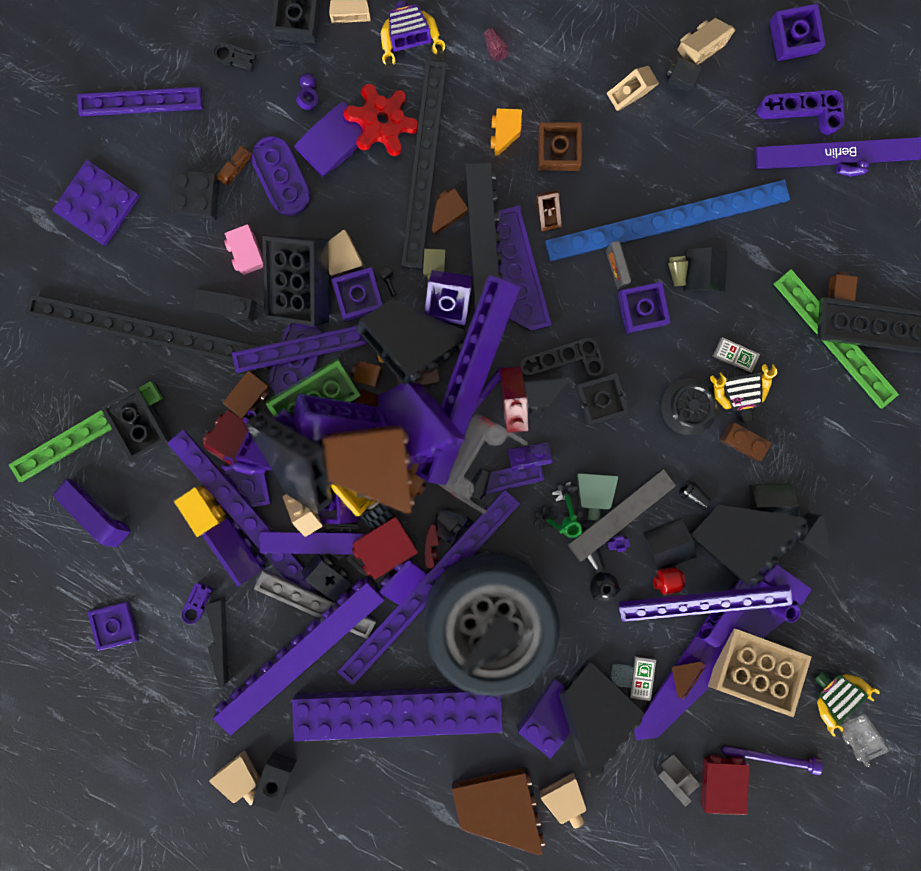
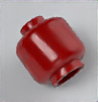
M676 567L663 568L657 571L656 577L653 578V584L655 589H658L662 595L679 594L686 586V579L683 571Z

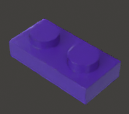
M548 442L508 449L512 471L552 463Z

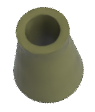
M686 256L669 257L670 262L668 266L673 286L686 285L688 268Z

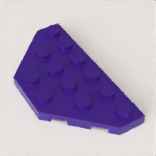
M520 206L500 210L498 212L499 223H495L496 232L500 231V244H496L497 252H501L502 265H498V273L503 274L504 281L520 287L509 319L530 331L551 326ZM471 259L470 264H471V268H472V272H473V265H472V259Z

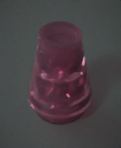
M494 28L485 31L483 35L490 58L495 62L502 61L509 54L508 46Z

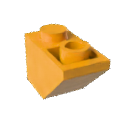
M497 109L496 115H492V128H496L495 136H491V149H495V156H499L520 136L521 109Z

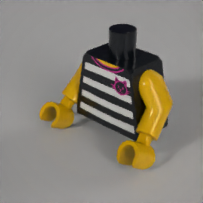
M764 364L762 366L763 375L762 373L726 379L722 373H719L720 378L718 380L712 375L710 380L714 384L715 399L723 408L728 409L729 412L739 411L741 422L754 420L752 408L762 406V403L765 401L772 379L777 374L776 367L772 364V369L767 371L768 368Z

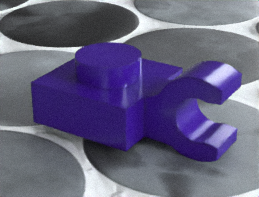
M616 534L606 542V547L609 551L615 549L617 552L626 551V547H630L629 539L622 534Z

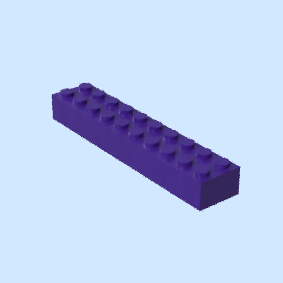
M459 687L295 694L292 699L294 741L502 733L501 695L484 696L468 692Z

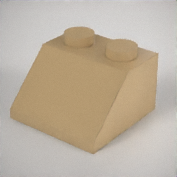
M716 18L710 22L706 20L698 26V31L694 34L689 32L680 40L681 44L677 50L684 60L699 65L724 47L735 30L732 26Z

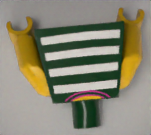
M823 671L815 679L823 688L818 694L819 699L817 701L820 716L833 736H836L833 733L835 728H839L841 732L843 731L839 724L865 699L868 698L874 701L871 694L873 692L880 693L879 690L871 687L862 678L849 674L843 676L839 674L832 680Z

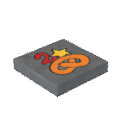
M616 241L609 245L606 253L616 287L620 289L630 283L631 278L620 242Z

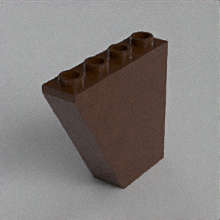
M401 425L323 434L329 482L405 513H411L414 497L413 493H409L412 477L411 473L407 472V464H410L409 452H405L404 444L408 443L406 430L403 431Z
M524 767L452 782V792L461 830L536 855H543L541 848L545 846L543 833L538 834L537 829L538 826H541L538 813L534 814L533 806H536L534 793L530 794L528 786H532L530 773L525 774Z

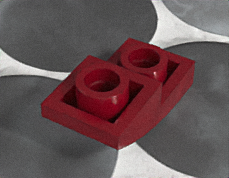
M436 523L431 524L426 538V568L434 567L435 561H438L436 549H432V546L439 545V540L442 539L438 528H436Z

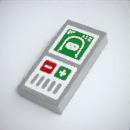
M722 337L712 357L752 373L760 354Z
M635 656L629 693L630 698L651 701L656 659Z

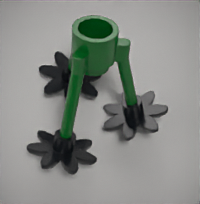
M570 481L565 484V487L559 483L557 484L558 489L552 491V494L557 495L556 501L562 498L565 500L570 517L562 518L563 522L560 526L553 521L558 518L557 515L553 514L555 507H551L548 510L547 506L544 505L542 513L535 512L538 519L534 521V525L540 524L541 531L544 530L546 525L550 528L554 526L561 534L565 533L568 537L574 538L581 535V531L584 532L586 530L582 524L587 523L589 520L582 518L583 511H579L575 515L570 497L578 496L574 492L578 489V486H571Z

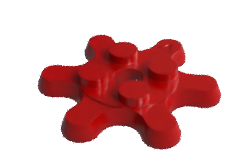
M365 84L361 89V94L365 100L364 106H348L344 109L343 116L347 121L356 122L362 128V133L356 140L359 149L368 150L374 142H382L390 155L398 156L402 152V146L398 139L399 134L403 132L409 134L416 133L418 131V121L404 116L403 111H401L402 105L406 102V95L402 90L394 91L390 98H385L377 93L374 85ZM386 115L387 123L379 122L377 116Z

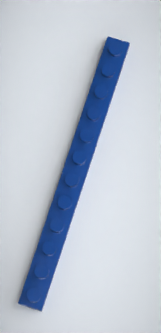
M782 180L545 240L549 261L551 262L606 248L616 241L622 244L787 202L790 200L786 181Z

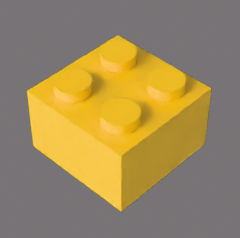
M205 486L195 487L174 501L197 537L227 519L225 509L220 504H217Z

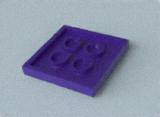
M86 159L52 211L106 247L140 196Z

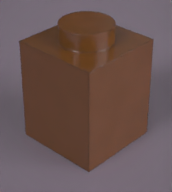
M838 272L837 275L830 277L828 298L855 302L857 277L850 276L849 272Z

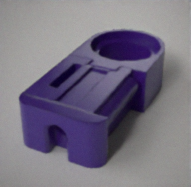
M201 582L193 586L181 613V618L186 624H195L201 619L207 600L214 591L212 587ZM188 609H194L197 612L195 620L188 619L186 615Z

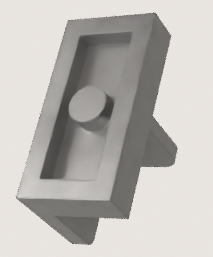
M671 754L654 770L686 807L692 802L689 795L700 784L677 757Z

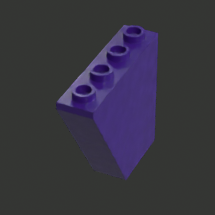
M409 382L405 386L401 383L377 396L380 411L387 425H401L403 431L406 430L408 443L404 444L405 452L408 451L410 457V464H407V469L412 468V465L415 463L426 462L428 457L441 455L444 450L457 448L459 443L466 441L462 432L420 383Z

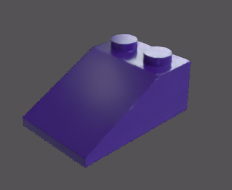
M555 678L517 725L518 733L549 758L553 757L570 733L559 697V692L564 688V685Z

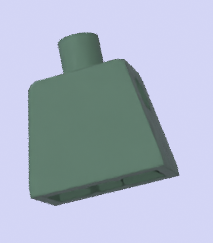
M576 473L579 506L588 508V520L598 521L601 509H611L618 476Z

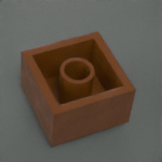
M539 123L538 171H579L581 167L582 123Z

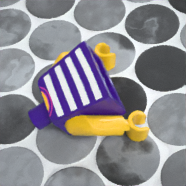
M399 1L396 4V9L390 10L389 19L385 21L381 29L382 48L385 49V54L382 57L384 64L387 66L386 58L389 56L393 58V65L396 63L395 56L391 53L392 48L393 52L431 43V39L434 41L432 46L433 53L437 54V49L435 48L437 44L441 45L444 51L445 43L438 37L440 34L435 19L427 12L421 11L418 5L408 6L406 1Z

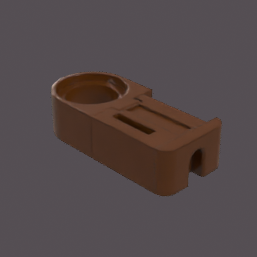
M243 145L239 146L240 148L218 174V180L226 186L233 182L251 158L252 153Z

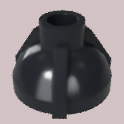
M600 571L592 578L590 583V591L594 600L610 601L621 590L617 579L610 573H601ZM609 586L610 590L603 592V587Z

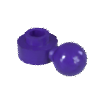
M305 73L299 79L302 89L297 94L296 101L301 108L312 110L319 100L317 93L313 90L316 80L312 74Z

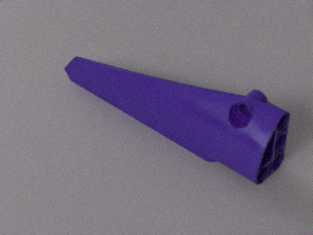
M777 565L774 569H769L764 574V579L759 585H754L752 588L789 584L792 605L710 613L675 665L680 666L702 662L707 667L685 700L677 697L673 672H670L644 711L645 714L641 718V724L634 729L636 740L658 738L710 688L708 684L713 668L733 629H738L764 639L782 622L793 623L799 619L801 611L798 606L804 603L812 589ZM738 579L734 587L726 591L749 589L750 587L741 579Z

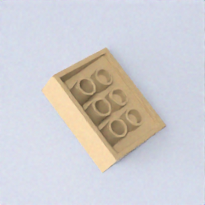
M733 629L713 668L708 687L794 717L811 656L738 629Z

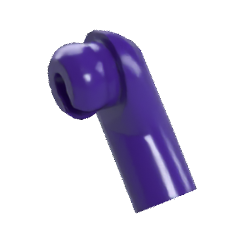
M860 160L857 167L839 163L836 167V173L850 177L863 175L869 171L870 163Z

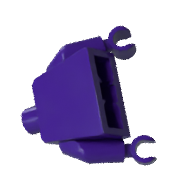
M252 410L247 412L249 416H256V413ZM243 417L244 423L249 421V419ZM249 431L235 457L238 461L233 462L231 457H224L223 459L229 460L231 465L229 467L221 465L224 470L228 471L235 468V471L250 475L262 474L266 470H272Z

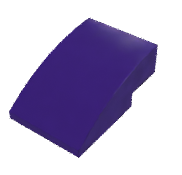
M341 102L319 120L295 145L297 151L322 177L352 156L354 150L358 148L356 140L361 135L362 128L358 123L347 121L344 118V109L348 107L344 102Z

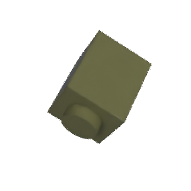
M424 249L423 275L428 277L427 280H429L432 270L445 272V250Z

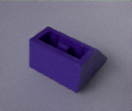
M412 557L396 566L394 574L389 572L380 583L382 587L379 592L398 605L428 575V571Z

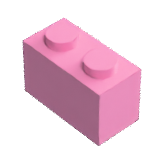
M248 224L225 233L227 239L224 242L227 250L233 253L234 259H232V263L236 271H240V273L245 275L263 268V255L253 229Z

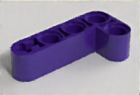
M837 90L767 95L758 104L756 109L757 115L762 119L818 116L819 129L825 135L835 133L843 126L845 120L843 97ZM827 99L833 102V106L827 103ZM806 100L813 104V108L806 104ZM785 102L791 103L793 109L787 108ZM828 119L835 123V127L830 126Z
M66 478L53 493L54 498L98 543L117 548L131 532L130 528L123 522L111 519L72 479Z

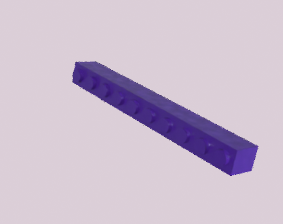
M490 275L441 404V409L464 436L520 289L517 285ZM459 443L457 448L444 450L441 455L428 457L426 462L419 463L415 475L430 483L446 485L462 443Z
M368 577L356 581L349 593H343L332 608L330 606L327 607L317 621H311L307 625L305 632L295 635L290 641L291 644L286 648L282 647L275 654L276 657L271 662L267 660L256 675L254 673L246 679L245 685L241 688H235L227 701L222 700L215 707L213 720L231 736L384 601V595L379 592L380 589Z

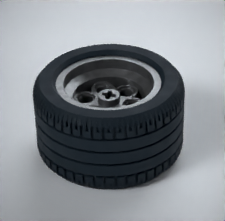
M500 553L474 554L468 558H462L461 561L458 560L453 563L454 565H450L433 584L425 605L426 643L435 666L445 678L457 687L484 696H500L513 693V691L516 692L533 683L549 666L548 664L553 659L560 635L557 608L541 578L524 562ZM480 601L488 602V605L483 609L477 607ZM501 603L509 604L508 608L504 611L499 610L498 606ZM499 616H503V618L508 616L511 622H516L517 626L515 629L522 643L466 676L461 668L477 645L473 643V640L476 637L483 636L488 628L487 624H492L491 622ZM467 618L475 619V623L471 626L464 624Z

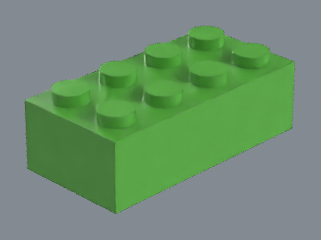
M337 357L268 399L266 405L273 416L277 415L284 408L292 415L298 394L351 402L360 396V391Z

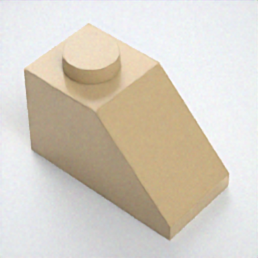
M645 66L635 69L612 88L607 95L618 111L647 94L659 82L650 67Z

